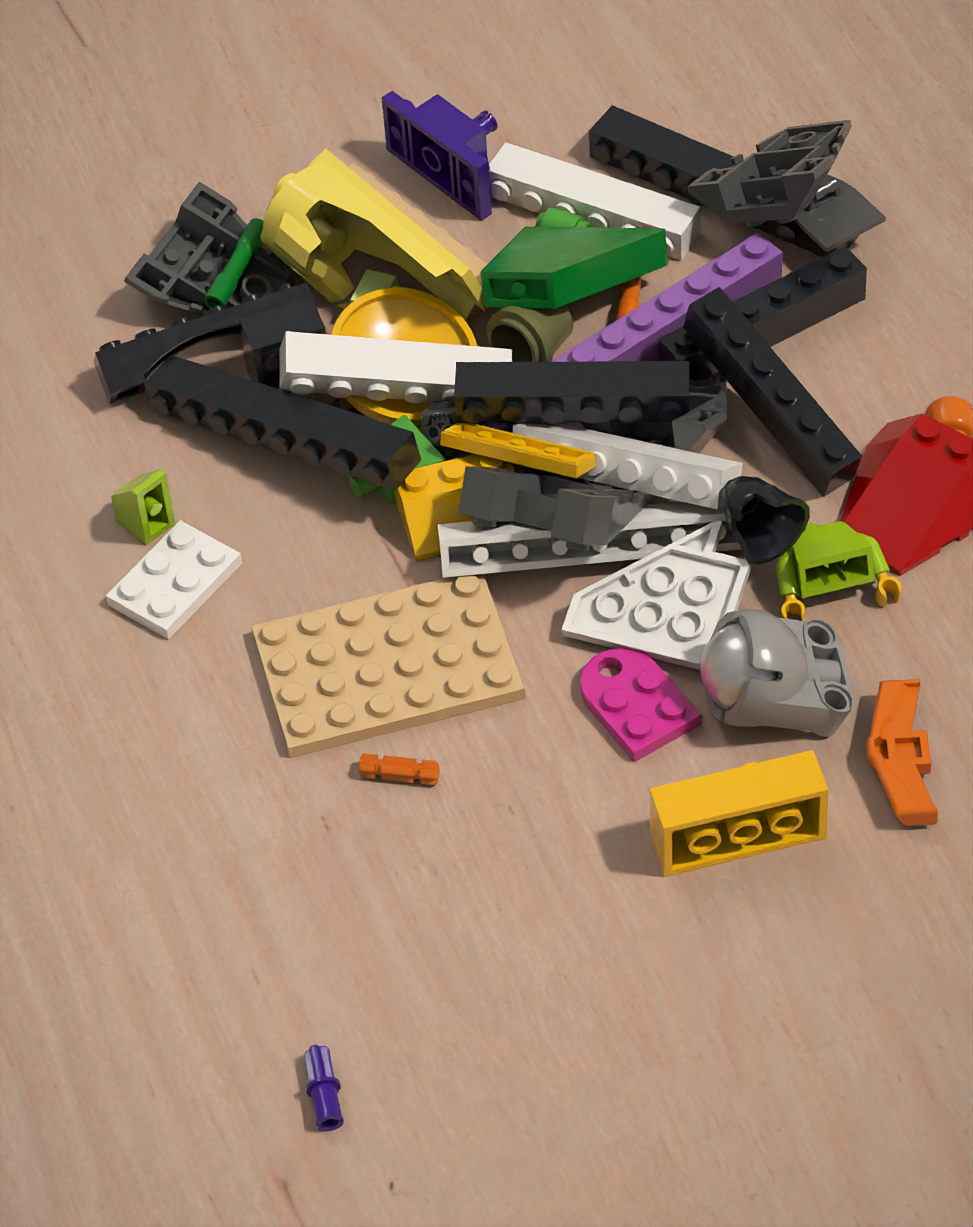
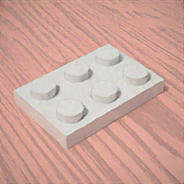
M180 520L106 595L107 605L169 640L241 566V553Z

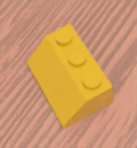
M473 454L415 468L395 491V500L416 561L440 555L437 524L473 521V517L458 513L465 467H494L515 472L511 462Z

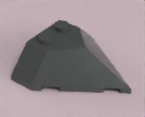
M720 372L712 374V378L696 381L689 379V412L672 421V423H580L585 429L700 453L727 420L726 379Z

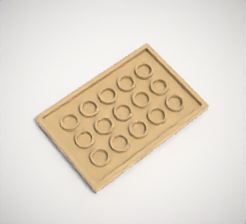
M484 574L442 578L251 626L255 645L290 758L526 699L525 687Z

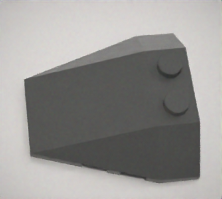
M843 120L787 127L756 144L757 152L744 159L742 154H738L731 158V167L724 169L713 168L705 172L688 186L689 193L729 224L746 223L747 227H753L769 220H777L779 224L792 222L799 217V213L811 204L834 164L852 127L851 121Z
M198 182L181 204L175 223L149 256L145 253L141 256L125 277L124 282L157 302L206 316L205 312L209 308L204 303V297L217 275L223 271L247 224L236 213L237 207L230 200ZM262 243L258 252L251 258L239 278L237 287L227 302L226 307L230 308L239 305L243 298L260 293L263 297L275 293L277 287L289 282H296V285L305 283V281L296 271Z

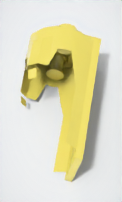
M326 148L306 168L296 173L285 175L276 184L274 194L265 211L261 242L330 303L344 300L355 289L341 262L348 258L354 249L400 265L434 295L453 307L464 320L468 317L474 304L484 312L489 308L484 307L481 285L465 264ZM344 303L337 306L345 309L349 305V303Z

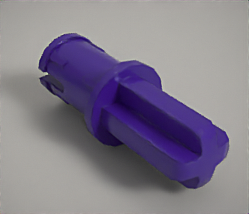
M317 1044L312 1045L304 1053L309 1080L305 1087L306 1093L312 1098L317 1129L320 1131H333L340 1128L344 1123L338 1099V1092L341 1089L340 1081L334 1077L329 1048L327 1046H318Z

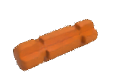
M364 753L360 757L359 775L364 778L376 779L377 775H382V780L415 783V779H420V784L435 785L439 780L440 765L437 761L422 759V763H417L415 758L384 755L383 759H378V754Z

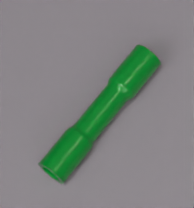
M253 218L248 223L223 271L217 275L204 297V303L209 309L226 305L237 287L239 278L251 258L256 255L262 245L263 220Z

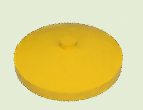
M402 287L379 289L357 298L340 314L331 334L477 346L476 339L467 322L448 303L429 293ZM350 395L344 397L358 411L374 420L391 424L401 416L406 415L416 427L421 426L420 413L424 409L429 408L428 402H430L409 403L403 399L390 398L375 401L364 396Z

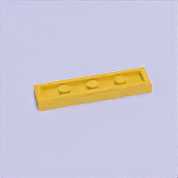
M456 423L441 432L440 445L573 478H578L596 466V454L594 452L473 423Z

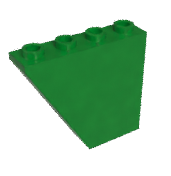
M525 226L481 270L484 307L517 306L520 308L556 309L668 265L665 228Z

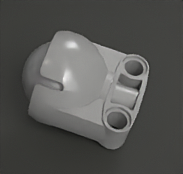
M753 609L728 612L717 623L710 641L703 651L700 672L705 688L706 701L711 714L728 725L745 728L762 725L812 731L816 735L828 737L837 731L854 706L852 684L841 644L834 628L824 620L814 618L801 621L778 618L768 612Z

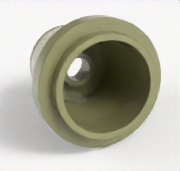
M565 305L556 309L506 306L493 314L487 324L489 346L491 348L512 349V362H551L553 355L573 331V319Z

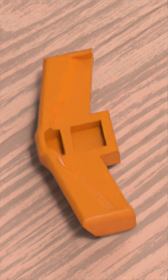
M921 679L879 682L870 734L866 739L867 762L877 771L896 817L905 826L933 825L938 820L937 807L933 804L920 775L931 773L927 730L912 731Z

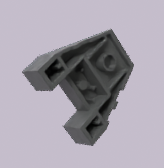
M466 466L458 513L473 517V524L485 527H496L497 521H514L552 531L551 537L566 541V548L589 551L590 545H607L652 501L653 495L554 473L548 476L536 475L533 471L521 470L520 473H515L502 468Z

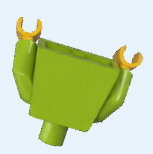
M840 521L821 526L816 523L807 524L805 531L797 542L780 556L776 564L780 597L785 599V603L781 608L782 618L788 619L787 616L790 614H798L801 617V621H806L805 606L801 601L797 600L799 595L802 598H807L874 582L876 578L878 586L875 593V601L879 606L885 607L887 601L886 592H890L894 596V600L898 602L902 586L898 579L888 576L887 573L890 569L878 542L871 536L854 531L845 522Z

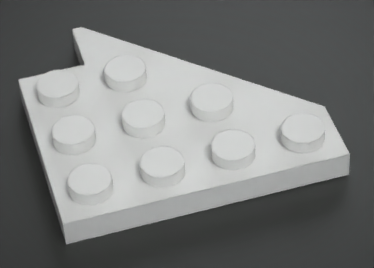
M715 520L575 593L562 627L563 636L613 649L629 648L640 651L653 659L700 670L703 651L710 641L717 623L726 613L737 611L752 568L751 564H748L746 559L715 552L723 530L722 521Z

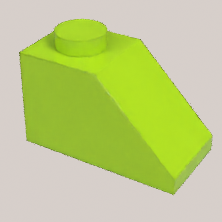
M161 469L140 474L128 484L121 486L111 496L116 521L145 545H148L175 525L167 475Z

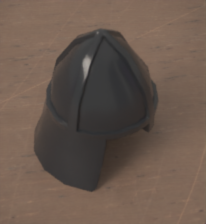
M739 476L728 481L723 489L725 518L729 523V529L740 544L748 564L761 565L783 555L797 542L806 529L810 518V507L806 502L787 494L761 478Z

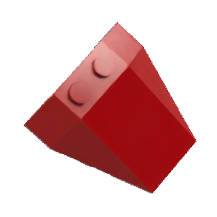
M923 413L888 422L866 446L840 522H845L858 533L873 537L878 542L890 571L899 576L939 554L940 548L954 539L961 541L968 537L969 531L973 529V439Z

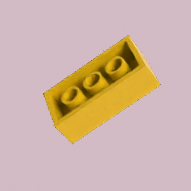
M810 750L759 763L749 762L738 768L650 788L651 840L664 877L826 839L829 789L814 751Z

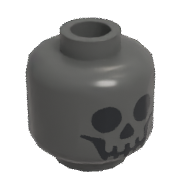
M455 401L428 402L429 408L424 409L420 413L421 433L442 456L458 455V449L440 445L441 432L456 424Z

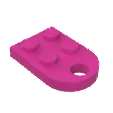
M616 648L601 652L594 656L582 671L581 695L586 707L634 762L702 724V714L656 662L640 651L629 648ZM613 667L618 669L620 673L608 677L602 675L600 671L604 668Z

